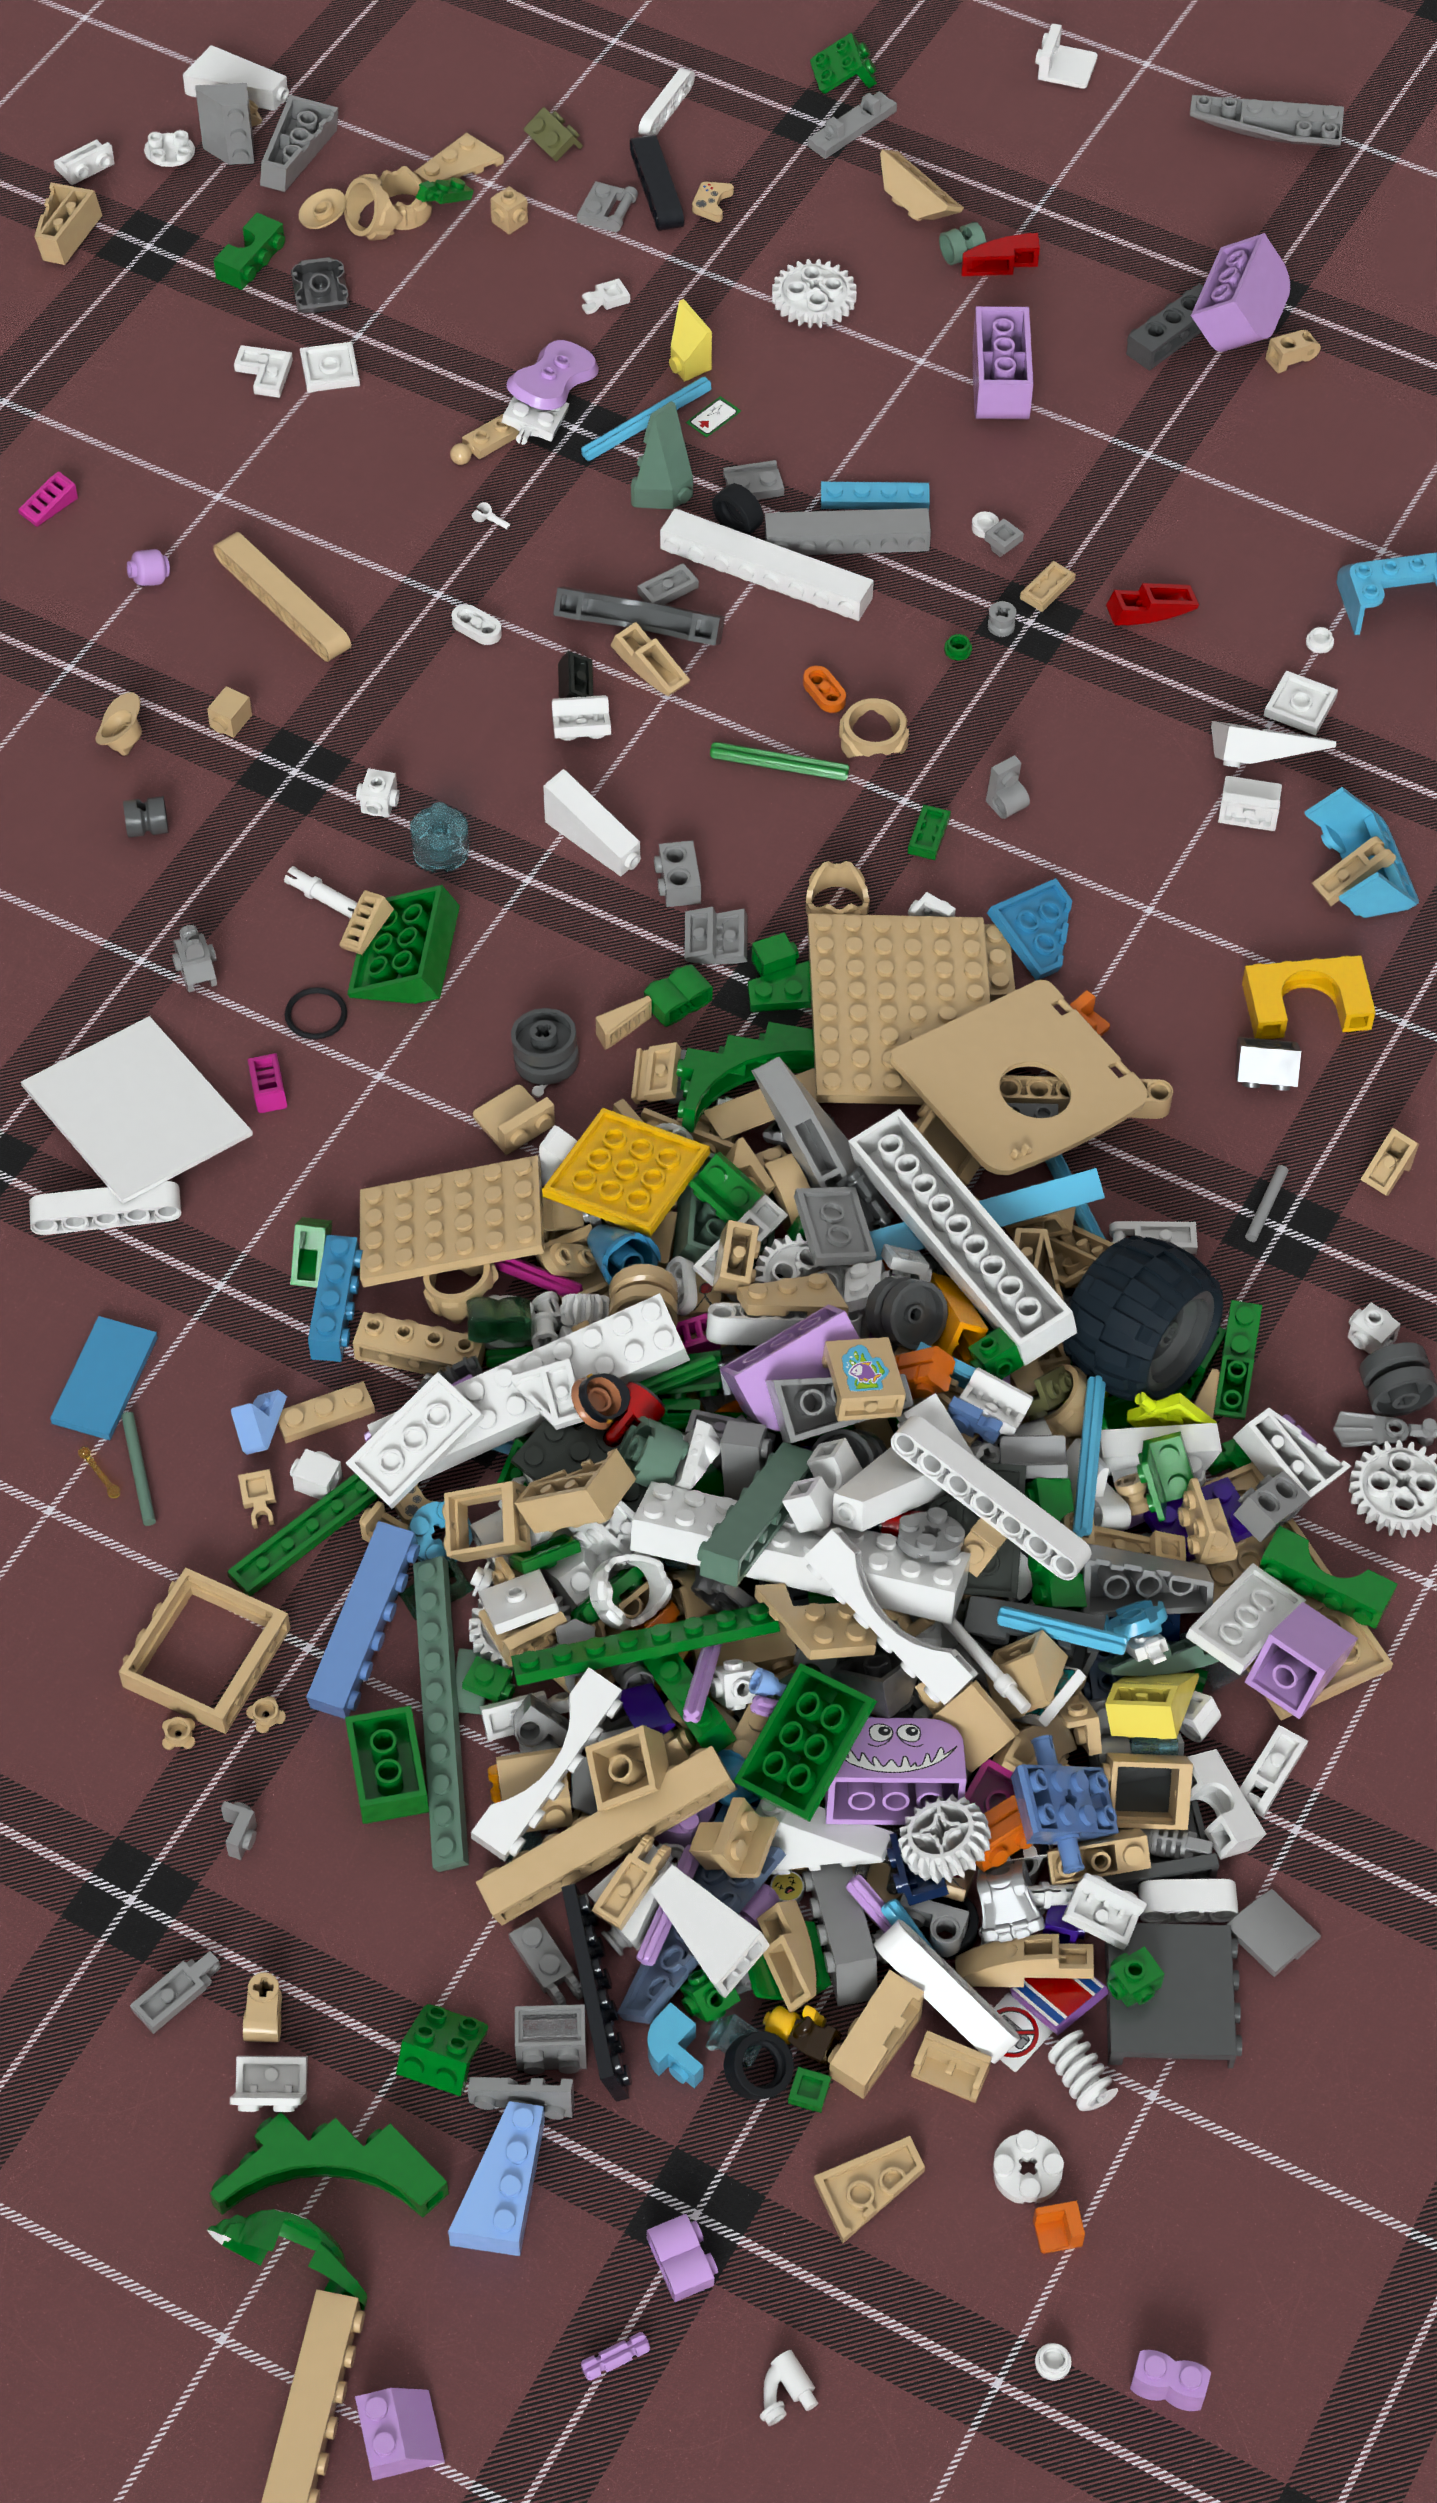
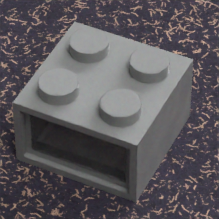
M585 2004L515 2006L517 2071L536 2075L543 2073L545 2070H559L561 2073L572 2074L578 2072L579 2069H587Z

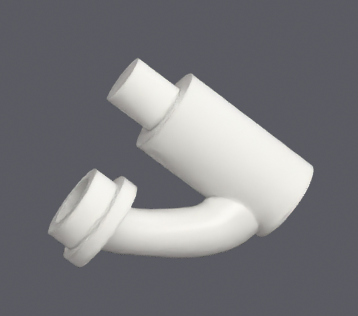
M792 2350L785 2351L771 2362V2367L765 2376L763 2388L764 2411L760 2414V2418L762 2421H766L768 2426L776 2424L787 2414L784 2410L785 2404L783 2401L777 2402V2389L780 2381L793 2401H800L806 2411L818 2405V2401L812 2393L815 2390V2386Z

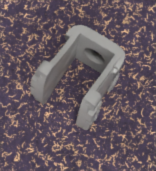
M1024 1859L1013 1861V1863L1008 1861L999 1867L993 1866L984 1873L978 1869L977 1889L983 1913V1928L981 1931L985 1942L1000 1941L1002 1943L1012 1941L1015 1938L1021 1939L1029 1937L1031 1934L1045 1928L1043 1914L1046 1913V1909L1036 1906L1030 1896L1027 1886H1033Z

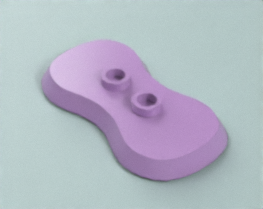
M557 340L549 343L540 351L538 360L534 365L522 368L510 376L507 380V389L515 398L531 407L540 410H554L566 403L569 391L574 386L595 378L599 367L595 357L585 348L569 341Z

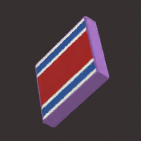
M1095 1976L1094 1979L1024 1978V1987H1012L1010 1989L1011 1996L1057 2036L1108 1995L1107 1986Z

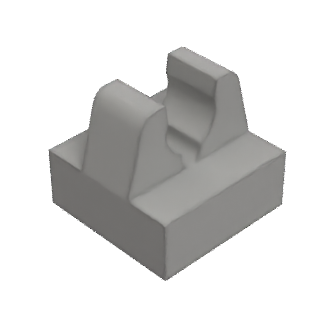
M1002 519L985 532L984 540L991 545L992 552L1002 557L1003 554H1006L1023 541L1024 533L1007 520Z

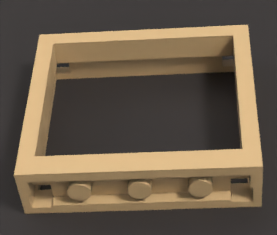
M185 1567L176 1582H171L168 1590L169 1594L164 1602L158 1603L155 1607L152 1621L147 1629L143 1628L139 1632L135 1641V1648L131 1654L124 1656L122 1659L123 1665L119 1670V1675L124 1688L226 1734L290 1631L288 1613ZM192 1594L265 1627L215 1709L141 1676Z

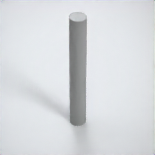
M1283 1165L1277 1166L1245 1235L1248 1241H1257L1288 1174V1168Z

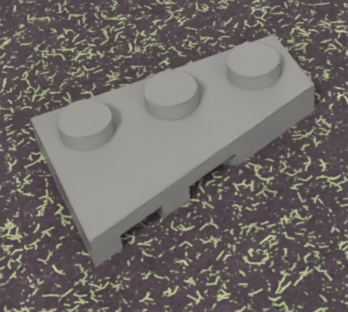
M470 2077L468 2085L469 2103L484 2110H492L495 2107L506 2108L509 2101L544 2106V2116L549 2119L561 2120L564 2117L572 2118L575 2106L573 2079H561L560 2085H548L545 2083L544 2078H531V2082L526 2083V2085H518V2082L511 2078Z

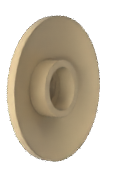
M333 188L324 189L311 195L299 210L301 224L309 229H319L332 224L343 214L346 208L347 201L342 191Z

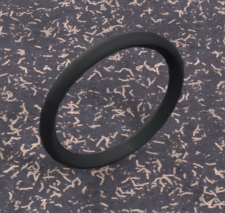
M315 987L300 991L289 1000L285 1009V1021L288 1027L298 1036L307 1039H323L332 1036L343 1027L347 1018V1006L339 994L326 988ZM319 993L329 995L338 1002L341 1007V1017L338 1023L328 1031L316 1034L304 1032L297 1028L291 1019L292 1007L303 996Z

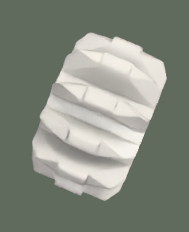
M570 1293L563 1296L562 1305H560L561 1323L565 1326H575L580 1322L588 1320L592 1324L608 1317L609 1297L589 1293Z

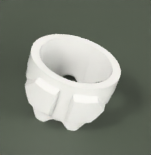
M634 1552L632 1554L613 1556L604 1560L592 1575L589 1595L592 1606L603 1623L617 1630H625L628 1627L645 1623L655 1616L659 1610L665 1608L671 1599L673 1586L659 1558L649 1554ZM620 1562H628L638 1567L645 1575L649 1585L648 1603L644 1611L632 1620L626 1618L625 1613L615 1606L612 1601L613 1587L608 1580L609 1571L613 1565Z

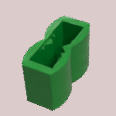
M692 964L677 967L668 978L651 982L644 991V997L649 996L652 1000V1014L664 1027L671 1026L682 1020L688 1013L696 1012L712 1001L713 987Z

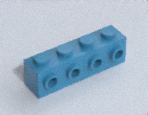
M326 1235L308 1336L310 1357L313 1360L342 1362L344 1347H349L350 1328H348L349 1320L353 1321L355 1303L352 1300L353 1295L358 1294L359 1290L357 1271L360 1268L363 1250H359L357 1237Z

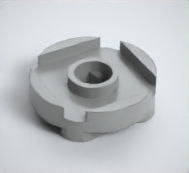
M933 1507L928 1512H918L904 1515L900 1518L898 1545L904 1553L918 1559V1554L929 1556L928 1562L949 1561L960 1554L961 1547L964 1544L965 1530L958 1521L947 1516L948 1513L945 1509Z

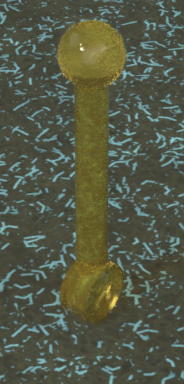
M86 1446L81 1447L78 1450L79 1457L86 1459L107 1487L108 1496L112 1499L118 1498L120 1496L119 1486L112 1485L90 1456V1449Z

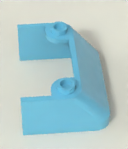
M1343 787L1304 812L1306 817L1321 827L1323 832L1321 839L1328 849L1333 848L1340 853L1342 860L1375 836L1383 841L1385 849H1390L1396 856L1391 866L1382 867L1379 871L1339 896V900L1348 906L1354 915L1368 918L1409 910L1419 904L1418 896L1390 829L1378 813ZM1375 855L1369 856L1368 859H1372Z

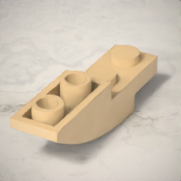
M1035 1934L1002 1943L994 1941L955 1956V1971L971 1987H1024V1978L1094 1979L1093 1944L1059 1943V1934Z

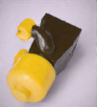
M806 2005L802 2012L803 2020H801L798 2013L789 2012L788 2008L783 2006H777L772 2012L766 2013L763 2019L765 2031L776 2034L787 2045L791 2043L808 2058L827 2067L829 2066L828 2057L834 2047L839 2044L842 2034L837 2029L828 2025L824 2029L826 2019L815 2008Z

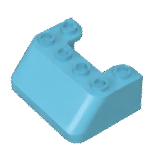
M1437 552L1359 562L1341 567L1338 571L1336 582L1354 635H1360L1365 608L1377 607L1382 604L1385 596L1384 588L1435 582L1437 587Z

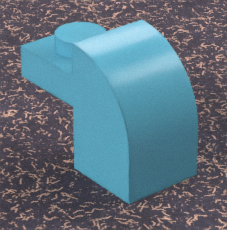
M671 2002L653 2020L649 2028L647 2038L649 2063L658 2076L669 2067V2072L677 2081L682 2084L687 2082L695 2088L703 2080L704 2066L685 2049L696 2038V2023Z

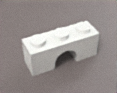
M846 1438L818 1444L807 1461L813 1478L795 1481L782 1500L799 1533L812 1530L819 1532L829 1527L833 1519L834 1493L863 1470Z
M1217 1749L1188 1756L1187 1758L1193 1763L1190 1801H1204L1215 1811L1217 1818L1204 1832L1209 1841L1213 1842V1848L1220 1860L1250 1851L1266 1835V1832Z

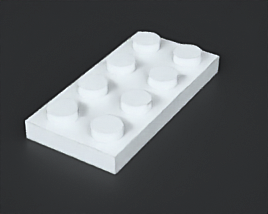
M437 1372L346 1464L393 1509L484 1416Z
M1252 1563L1189 1628L1185 1637L1228 1668L1241 1675L1257 1658L1269 1634L1302 1602L1305 1603L1306 1599Z

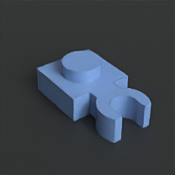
M954 1396L947 1412L960 1433H964L972 1438L977 1433L986 1442L995 1444L1000 1435L999 1431L1003 1422L993 1417L987 1418L982 1416L983 1409Z

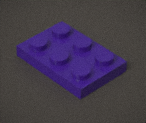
M1228 1477L1201 1487L1205 1500L1219 1498L1234 1543L1253 1536L1233 1515L1241 1506V1503L1238 1501L1241 1496ZM1183 1498L1167 1502L1166 1520L1159 1522L1156 1512L1151 1513L1150 1510L1145 1512L1143 1519L1152 1533L1157 1530L1185 1536L1186 1561L1190 1562L1196 1559L1195 1555H1191L1188 1550L1186 1528L1182 1527L1178 1520V1508L1181 1507Z

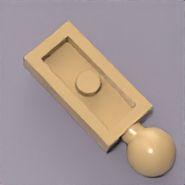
M502 414L463 436L462 443L455 444L451 448L450 457L458 465L468 463L472 454L481 459L516 439L520 431L512 426L501 423Z

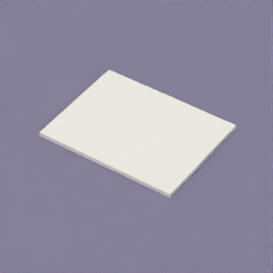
M150 1016L21 1081V1086L122 1204L253 1135V1131Z

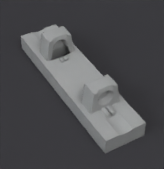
M880 91L874 95L868 93L862 97L861 104L840 118L836 119L833 116L827 120L826 126L808 138V147L826 159L897 112V103L887 98Z

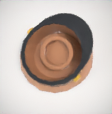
M606 1373L589 1374L586 1376L587 1378H580L574 1382L571 1390L572 1402L579 1417L587 1425L594 1429L604 1430L609 1428L614 1418L622 1415L627 1410L630 1404L629 1389L621 1379L614 1375Z

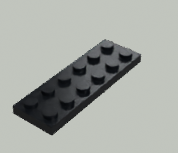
M575 1883L562 1887L600 2080L616 2102L629 2098L627 2086L632 2085L629 2068L627 2064L623 2065L620 2055L625 2052V2045L621 2033H616L614 2021L619 2020L616 2004L614 2000L609 1999L607 1991L612 1988L610 1974L607 1968L603 1969L601 1958L606 1957L603 1941L601 1937H597L594 1928L599 1926V1919L591 1911L593 1906H590L587 1894H581Z

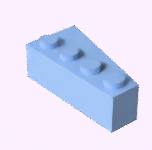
M508 2102L448 2230L450 2246L515 2256L521 2255L545 2123L544 2106Z

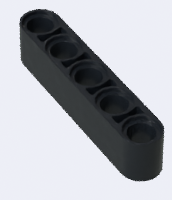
M653 134L630 138L631 156L657 230L662 231L684 227L682 206L657 136Z

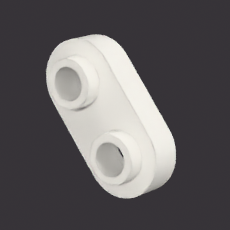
M468 604L457 606L452 611V625L462 634L483 645H492L501 639V623L496 618Z
M676 1256L668 1263L665 1270L673 1275L678 1284V1315L686 1316L697 1305L696 1274L692 1269L694 1266L692 1261L682 1256Z

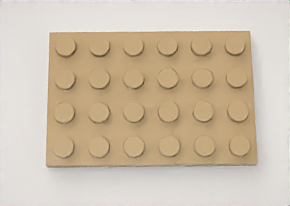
M538 1155L360 1189V1250H363L360 1260V1281L362 1286H374L545 1253L541 1162Z

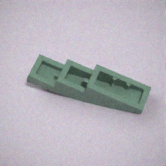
M1185 1638L1170 1646L1167 1643L1169 1650L1163 1652L1167 1660L1155 1665L1149 1659L1138 1662L1127 1652L1123 1655L1113 1656L1097 1665L1099 1670L1111 1675L1154 1676L1201 1668L1219 1662V1660Z

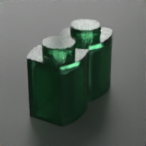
M476 1297L467 1301L468 1340L477 1343H490L501 1339L506 1342L519 1343L531 1339L532 1318L530 1300L522 1297H506L500 1300L490 1297Z

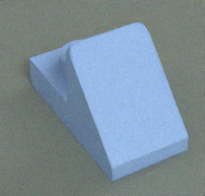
M280 1390L257 1395L253 1404L248 1403L231 1409L241 1448L245 1454L268 1450L287 1398Z

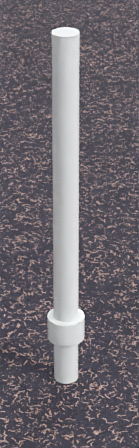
M954 1617L952 1624L941 1622L994 1682L993 1687L1003 1698L1007 1697L1021 1714L1027 1712L1031 1708V1704L1017 1689L1018 1684L1008 1673L1004 1674L957 1619Z

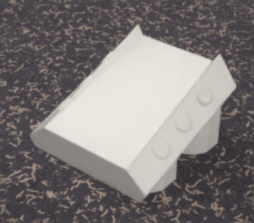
M698 1419L695 1428L686 1435H683V1440L689 1443V1450L686 1457L680 1460L675 1472L676 1480L673 1486L691 1490L706 1472L708 1466L721 1452V1440L712 1425Z

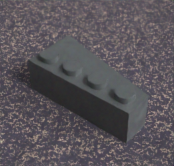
M970 1596L962 1626L987 1651L994 1653L997 1649L1033 1634L1000 1626L997 1623V1615L1002 1606L1100 1630L1104 1629L1106 1616L997 1600L988 1596ZM1051 1638L1068 1655L1065 1666L1078 1668L1087 1677L1099 1650Z

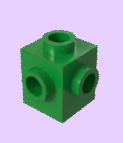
M1000 1327L968 1347L972 1357V1361L969 1362L970 1366L981 1368L1001 1380L1024 1366L1016 1343Z
M1144 1946L1131 1955L1124 1953L1112 1961L1107 1986L1113 1997L1117 2000L1121 1999L1128 2008L1136 2002L1141 2005L1149 2001L1155 1995V1991L1161 1988L1165 1974Z
M703 1969L691 1973L688 1976V1980L680 1987L684 1996L681 2002L687 2013L691 2017L696 2016L705 2022L720 2019L726 2014L728 2008L741 2001L735 1987L726 1998L722 1997Z

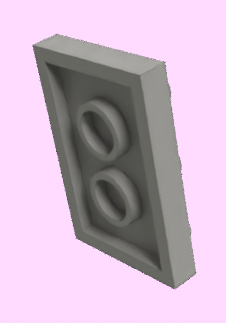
M856 1187L796 1189L794 1199L814 1267L855 1265L857 1263H870L876 1260V1251Z

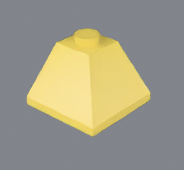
M682 299L678 304L669 365L675 374L677 373L685 382L712 370V331L690 305Z

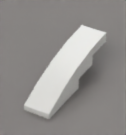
M765 1194L738 1222L759 1226L757 1240L761 1241L762 1244L787 1218L788 1214ZM720 1239L692 1267L711 1286H713Z

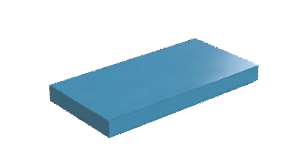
M98 1316L50 1417L51 1424L111 1440L158 1339L157 1332Z

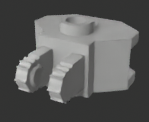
M184 926L179 932L180 939L173 940L175 953L172 954V959L176 971H181L188 992L194 991V984L209 981L212 987L216 986L217 979L212 962L217 961L213 945H207L204 934H198L196 926Z

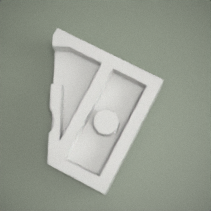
M569 1358L510 1376L513 1385L556 1430L584 1422L576 1412L571 1398V1390L576 1377Z

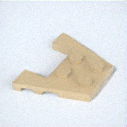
M785 1583L756 1585L755 1599L759 1603L764 1602L769 1607V1615L775 1621L783 1623L787 1628L786 1634L809 1660L875 1655L877 1634L870 1627L865 1629L856 1621L853 1616L855 1611L847 1603L844 1605L841 1603H811L809 1605L793 1606Z

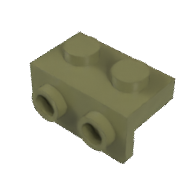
M545 107L523 128L556 162L573 144L579 149L583 147L577 140L580 135L570 125L565 128L563 126L565 120L556 111L551 114Z
M1064 1366L1057 1367L1034 1380L1038 1394L1032 1396L1033 1401L1025 1417L1028 1416L1030 1421L1048 1415V1412L1060 1408L1059 1404L1068 1399L1073 1388V1381L1071 1376L1065 1371Z

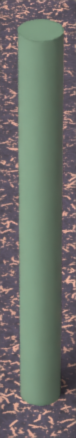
M125 1412L121 1417L142 1520L145 1526H150L156 1523L135 1417L133 1412Z

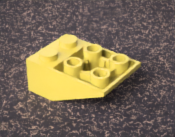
M1179 1672L1154 1676H1125L1114 1682L1105 1703L1111 1736L1177 1739L1197 1685L1199 1673Z

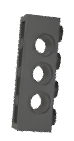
M1199 283L1191 290L1185 291L1175 302L1169 303L1164 310L1155 316H1151L1141 327L1132 330L1127 338L1126 355L1150 371L1199 335L1201 330L1191 317V314L1203 289V285Z

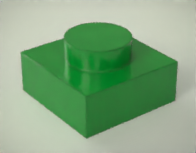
M798 2067L788 2097V2104L822 2113L832 2076Z

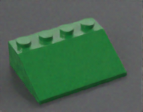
M443 885L387 897L386 900L394 910L362 955L356 954L347 995L350 998L410 1004L440 999L460 905Z
M800 1663L733 1782L775 1807L810 1822L877 1701Z

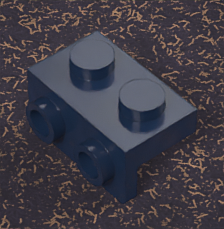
M897 1833L889 1834L892 1847L887 1848L889 1861L892 1868L897 1867L898 1873L893 1874L894 1883L898 1894L905 1893L909 1906L948 1895L945 1877L937 1884L932 1878L924 1881L919 1874L915 1875L910 1871L901 1856Z

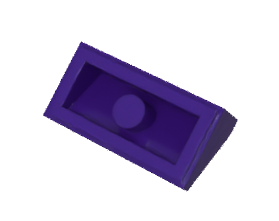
M652 1683L622 1690L619 1700L623 1702L622 1706L634 1728L644 1725L664 1735L676 1726Z

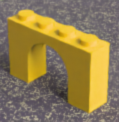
M1341 956L1327 959L1314 958L1305 961H1284L1271 964L1257 963L1245 966L1242 986L1254 1038H1284L1288 1018L1283 996L1297 988H1313L1327 994L1336 1006L1342 1032L1372 1030L1376 1011L1362 956Z

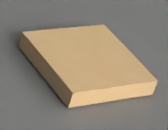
M976 1680L931 1717V1719L947 1722L959 1731L964 1742L966 1769L970 1773L975 1771L1020 1733Z

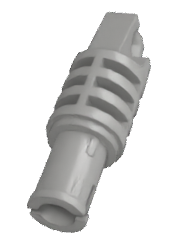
M1141 1829L1147 1835L1149 1853L1154 1856L1183 1859L1212 1854L1213 1842L1197 1838L1196 1832Z

